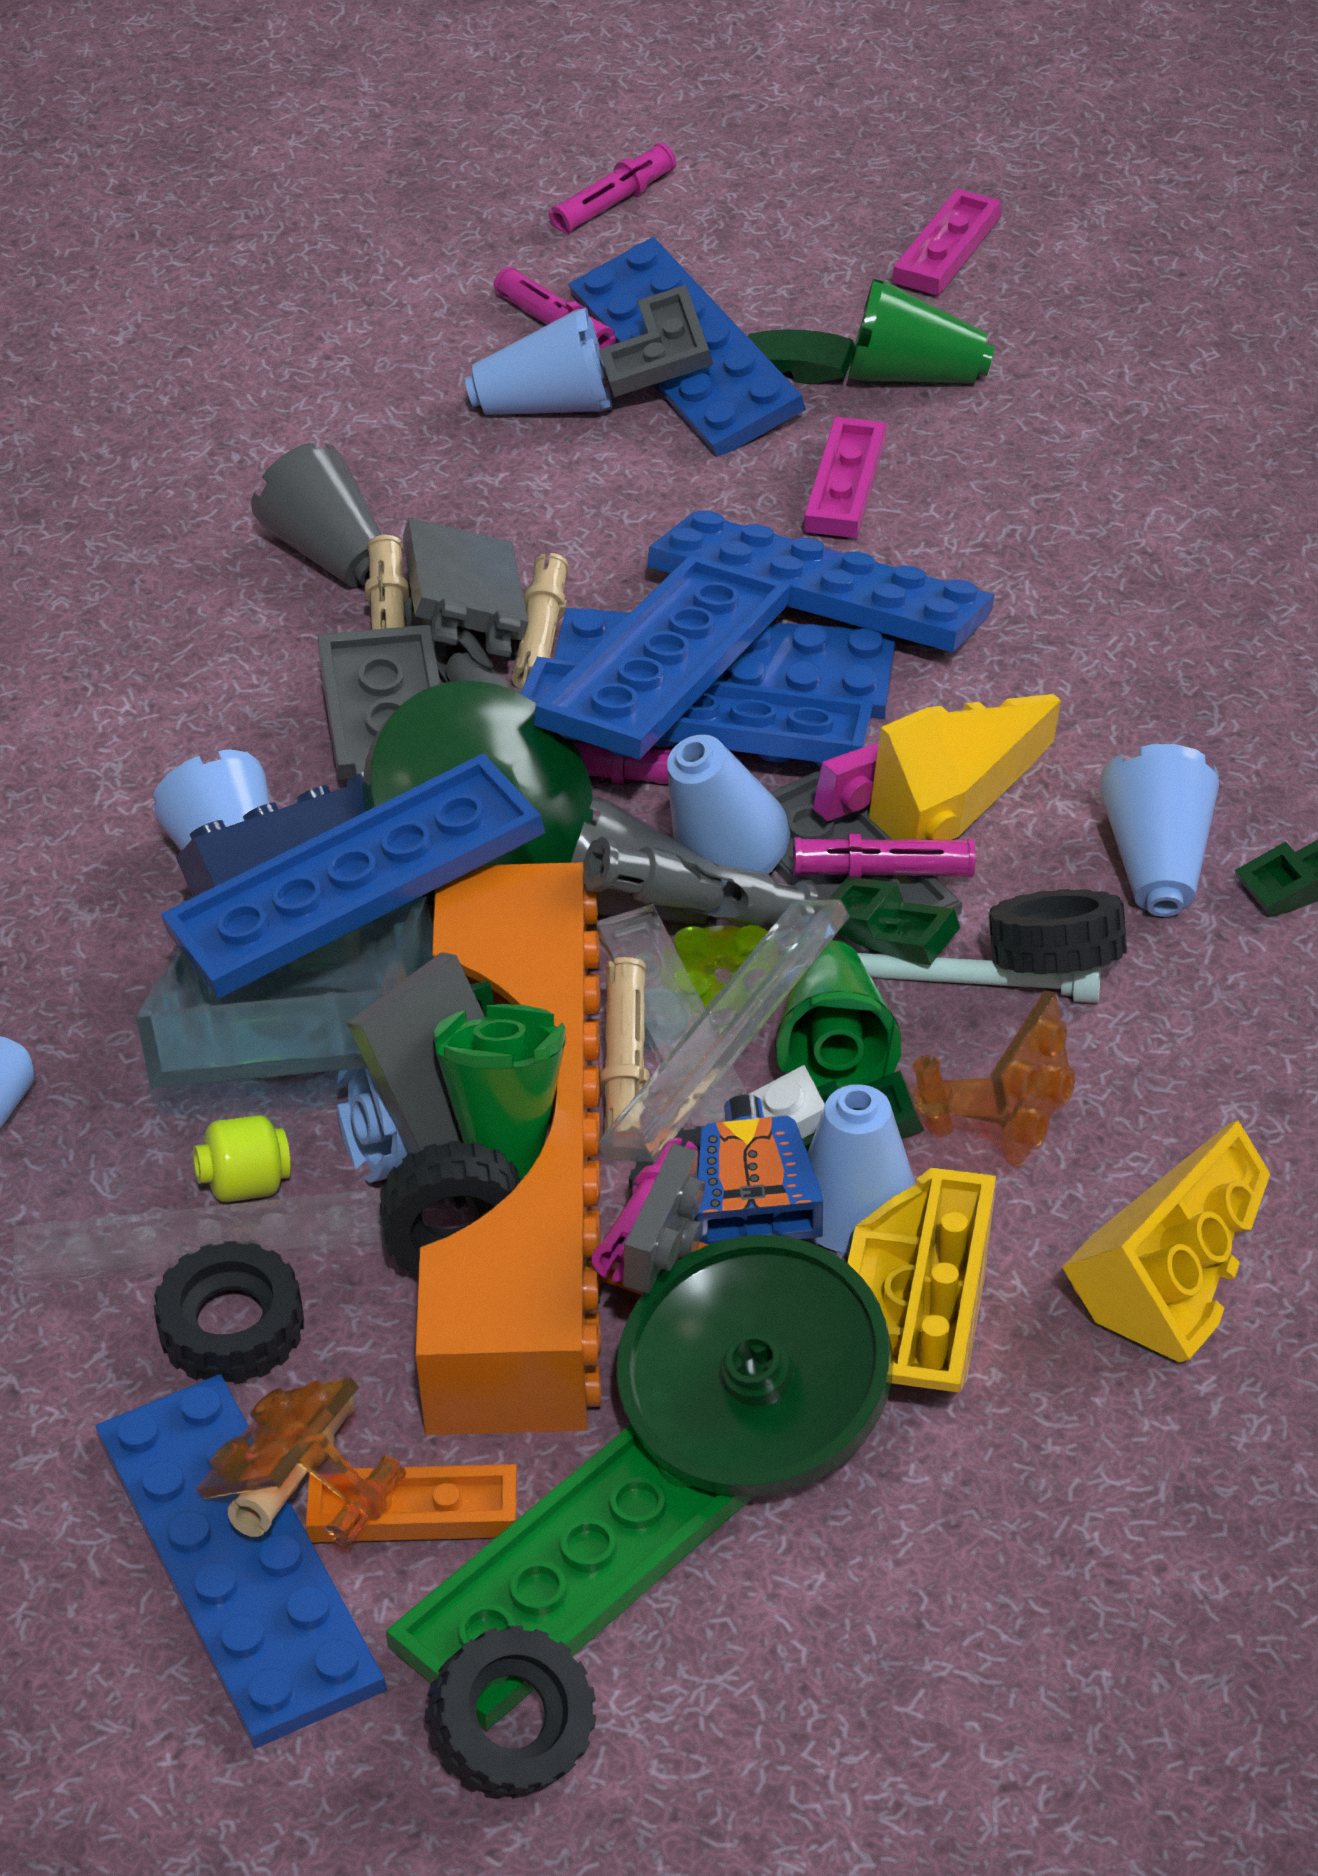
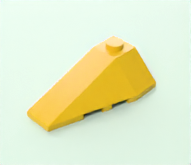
M1054 694L1009 698L999 707L986 708L980 702L966 703L962 711L948 712L942 706L926 707L880 728L869 819L893 840H953L959 837L1053 743L1061 700Z
M1239 1120L1228 1123L1094 1232L1062 1266L1072 1283L1073 1289L1082 1299L1095 1323L1179 1363L1190 1360L1220 1324L1225 1308L1217 1300L1212 1301L1219 1278L1235 1279L1240 1262L1231 1254L1235 1233L1246 1232L1252 1229L1270 1177V1172Z

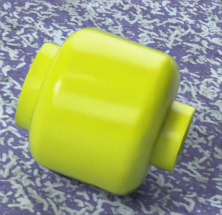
M255 1115L211 1122L205 1132L204 1144L193 1147V1163L197 1182L199 1184L209 1183L214 1196L223 1202L272 1196L278 1191L281 1179L289 1178L290 1152L285 1131L283 1128L275 1129L271 1121L265 1116Z

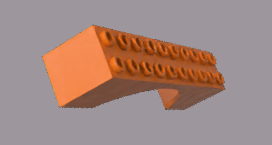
M583 862L482 865L462 877L456 878L435 889L433 958L441 952L457 955L469 984L489 980L494 1005H527L553 1013L554 1025L558 1027L563 1022L565 1026L566 1041L550 1115L552 1123L550 1133L539 1157L528 1174L505 1199L481 1218L446 1238L420 1247L416 1363L425 1435L588 1431V1407H601L600 1366H588L598 1365V1353H601L600 1312L588 1313V1311H598V1300H601L599 1273L595 1270L592 1261H588V1258H592L597 1245L601 1243L600 1210H588V1207H598V1199H601L600 1160L588 1161V1157H598V1150L601 1149L600 1113L588 1112V1108H598V1103H600L601 1099L599 1086L600 1066L588 1065V1060H598V1056H600L599 1019H588V1014H598V1011H600L599 974H588L589 968H598L600 966L599 930H588L587 924H598L597 892L587 889L583 882Z

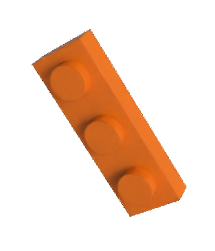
M517 1464L309 1469L306 1514L307 1535L312 1543L496 1538L517 1520Z

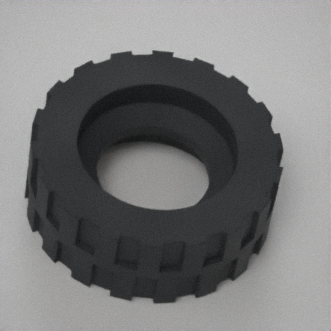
M1087 889L1040 891L1015 896V898L1009 900L1005 899L999 902L998 905H993L990 908V912H988L992 960L995 965H999L1004 970L1009 969L1017 973L1061 974L1079 970L1084 971L1108 965L1110 962L1122 958L1123 954L1127 952L1124 902L1120 900L1119 896L1110 895L1109 892Z
M448 1141V1144L436 1146V1144L423 1147L424 1150L416 1154L410 1153L402 1159L403 1162L397 1168L393 1167L387 1174V1183L382 1184L380 1191L381 1203L379 1204L386 1248L390 1256L394 1255L396 1264L401 1269H407L413 1272L414 1277L419 1278L420 1247L446 1238L469 1226L451 1229L427 1226L422 1220L423 1209L448 1197L471 1196L482 1199L486 1205V1213H488L522 1181L519 1178L518 1169L512 1161L508 1162L505 1159V1155L497 1149L490 1150L485 1148V1144L477 1142L466 1144L461 1143V1141Z
M224 1241V1244L215 1246L208 1244L200 1247V1250L195 1253L185 1254L178 1259V1264L173 1268L169 1267L164 1273L161 1286L157 1285L154 1294L156 1305H153L160 1344L164 1354L168 1353L170 1363L177 1370L179 1368L184 1370L187 1377L198 1381V1379L206 1380L221 1374L225 1382H234V1385L247 1383L248 1379L257 1376L261 1378L270 1374L272 1368L278 1364L280 1366L289 1359V1353L293 1348L297 1349L301 1341L300 1330L304 1329V1313L299 1282L295 1279V1272L289 1263L285 1264L281 1260V1255L272 1249L267 1251L262 1249L261 1245L251 1242L249 1244H238L237 1241ZM243 1291L251 1294L260 1302L262 1315L259 1322L240 1332L231 1334L208 1333L202 1330L197 1322V1314L201 1305L208 1298L220 1293Z
M508 1626L502 1631H497L496 1628L485 1631L474 1640L471 1639L448 1658L438 1670L440 1672L438 1678L430 1685L427 1694L430 1697L429 1707L425 1709V1724H429L431 1736L428 1737L432 1751L436 1750L443 1761L440 1764L448 1774L453 1773L461 1780L460 1785L470 1791L477 1789L485 1792V1797L496 1799L503 1795H511L512 1799L527 1796L536 1790L540 1791L576 1766L574 1762L585 1754L590 1744V1741H588L589 1733L595 1729L596 1715L593 1714V1702L596 1699L594 1689L589 1687L585 1677L588 1673L581 1661L577 1663L569 1653L571 1651L570 1648L562 1641L559 1643L553 1641L546 1632L535 1629L533 1632L523 1630V1626ZM510 1676L526 1681L538 1692L543 1702L545 1712L543 1728L538 1737L527 1746L513 1749L499 1746L492 1742L479 1726L476 1715L479 1694L487 1683L496 1678Z

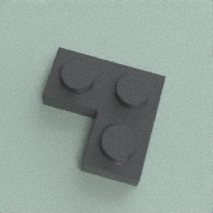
M686 285L637 300L647 334L599 349L614 397L638 391L713 365L708 345Z
M672 1143L624 1244L623 1286L649 1294L656 1278L665 1270L670 1271L675 1262L698 1250L703 1232V1223L695 1221V1217L703 1200L705 1181L697 1179V1150Z

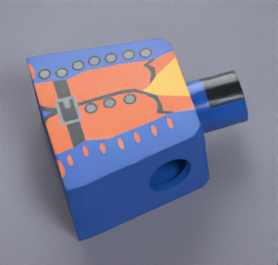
M744 1094L730 1098L724 1104L726 1122L708 1123L701 1129L698 1179L705 1181V1192L696 1216V1221L703 1223L700 1242L710 1245L721 1240L749 1235H777L795 1239L823 1237V1195L795 1119L787 1115L764 1118L762 1101L754 1095Z

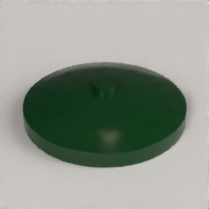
M454 681L438 684L417 693L404 702L387 719L376 734L370 746L363 773L364 805L366 811L484 753L541 814L545 834L484 865L571 863L584 822L590 823V820H593V809H590L593 796L587 769L574 742L559 736L556 732L534 726L536 705L534 701L511 689L481 681ZM435 889L426 893L435 899Z
M749 1235L721 1240L704 1246L675 1262L670 1271L665 1270L656 1278L650 1293L644 1292L637 1301L624 1327L617 1357V1381L620 1398L629 1422L645 1450L663 1468L686 1483L717 1494L743 1497L767 1496L791 1491L812 1483L839 1467L856 1452L875 1428L887 1402L893 1374V1352L886 1320L878 1300L865 1280L849 1264L828 1250L807 1241L777 1235Z

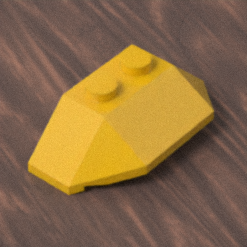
M930 1168L916 1179L915 1185L893 1196L855 1226L847 1264L865 1280L881 1306L892 1345L893 1384L960 1393L967 1381L986 1272L996 1176Z

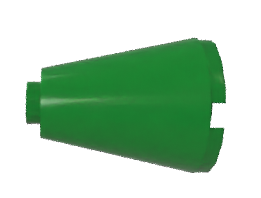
M873 278L865 303L861 326L858 330L848 378L862 382L974 384L978 374L988 375L995 346L986 344V332L885 280Z
M835 940L816 943L803 954L775 1041L778 1066L783 1074L784 1071L788 1074L805 1065L816 1088L834 1080L839 1088L848 1085L869 1084L894 1073L901 1058V1033L894 1015L857 952L850 945Z
M487 1005L486 1017L468 1021L466 1019V1010L453 1013L440 1021L434 1030V1048L463 1142L466 1144L477 1142L485 1144V1148L490 1150L497 1149L505 1155V1159L508 1162L512 1161L518 1169L519 1178L522 1180L539 1157L545 1144L565 1047V1026L563 1022L558 1027L554 1025L553 1013L527 1005Z

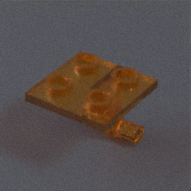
M1044 990L991 1072V1078L943 1081L940 1061L937 1057L934 1056L931 1060L930 1055H925L914 1061L913 1070L918 1083L913 1093L916 1108L924 1113L927 1129L931 1134L936 1131V1137H945L953 1132L954 1126L950 1114L998 1124L1001 1127L1008 1164L1019 1168L1033 1146L1039 1147L1042 1145L1048 1132L1049 1120L1059 1104L1064 1105L1068 1103L1075 1086V1072L1073 1068L1069 1067L1065 1045L1067 1027L1060 1018L1056 993Z
M350 1377L326 1383L313 1381L302 1388L283 1391L279 1388L268 1393L252 1409L250 1417L253 1419V1422L242 1435L226 1442L212 1456L209 1461L212 1470L196 1490L204 1499L276 1487L279 1486L293 1467L299 1463L347 1502L334 1519L327 1524L325 1530L328 1535H334L331 1538L334 1542L348 1547L368 1520L376 1521L387 1509L385 1499L399 1481L406 1476V1470L404 1467L396 1468L400 1462L391 1456L384 1455L368 1477L363 1480L322 1433L360 1388Z

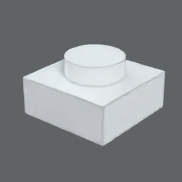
M805 1065L749 1093V1095H754L761 1099L764 1118L787 1115L795 1119L802 1139L815 1133L825 1103Z

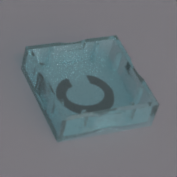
M419 897L220 999L216 998L179 947L175 945L171 952L172 961L169 968L155 982L136 1017L150 1087L156 1088L368 1068L346 1022L433 959V927L427 897Z

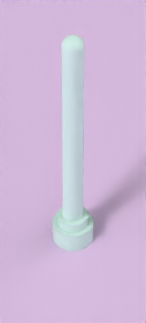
M857 953L871 978L1061 989V995L1073 996V1002L1098 1003L1099 1001L1098 991L1100 990L1101 966L1090 970H1079L1061 974L1017 973L1009 969L1004 970L999 965H995L991 960L937 957L931 965H926L885 954Z

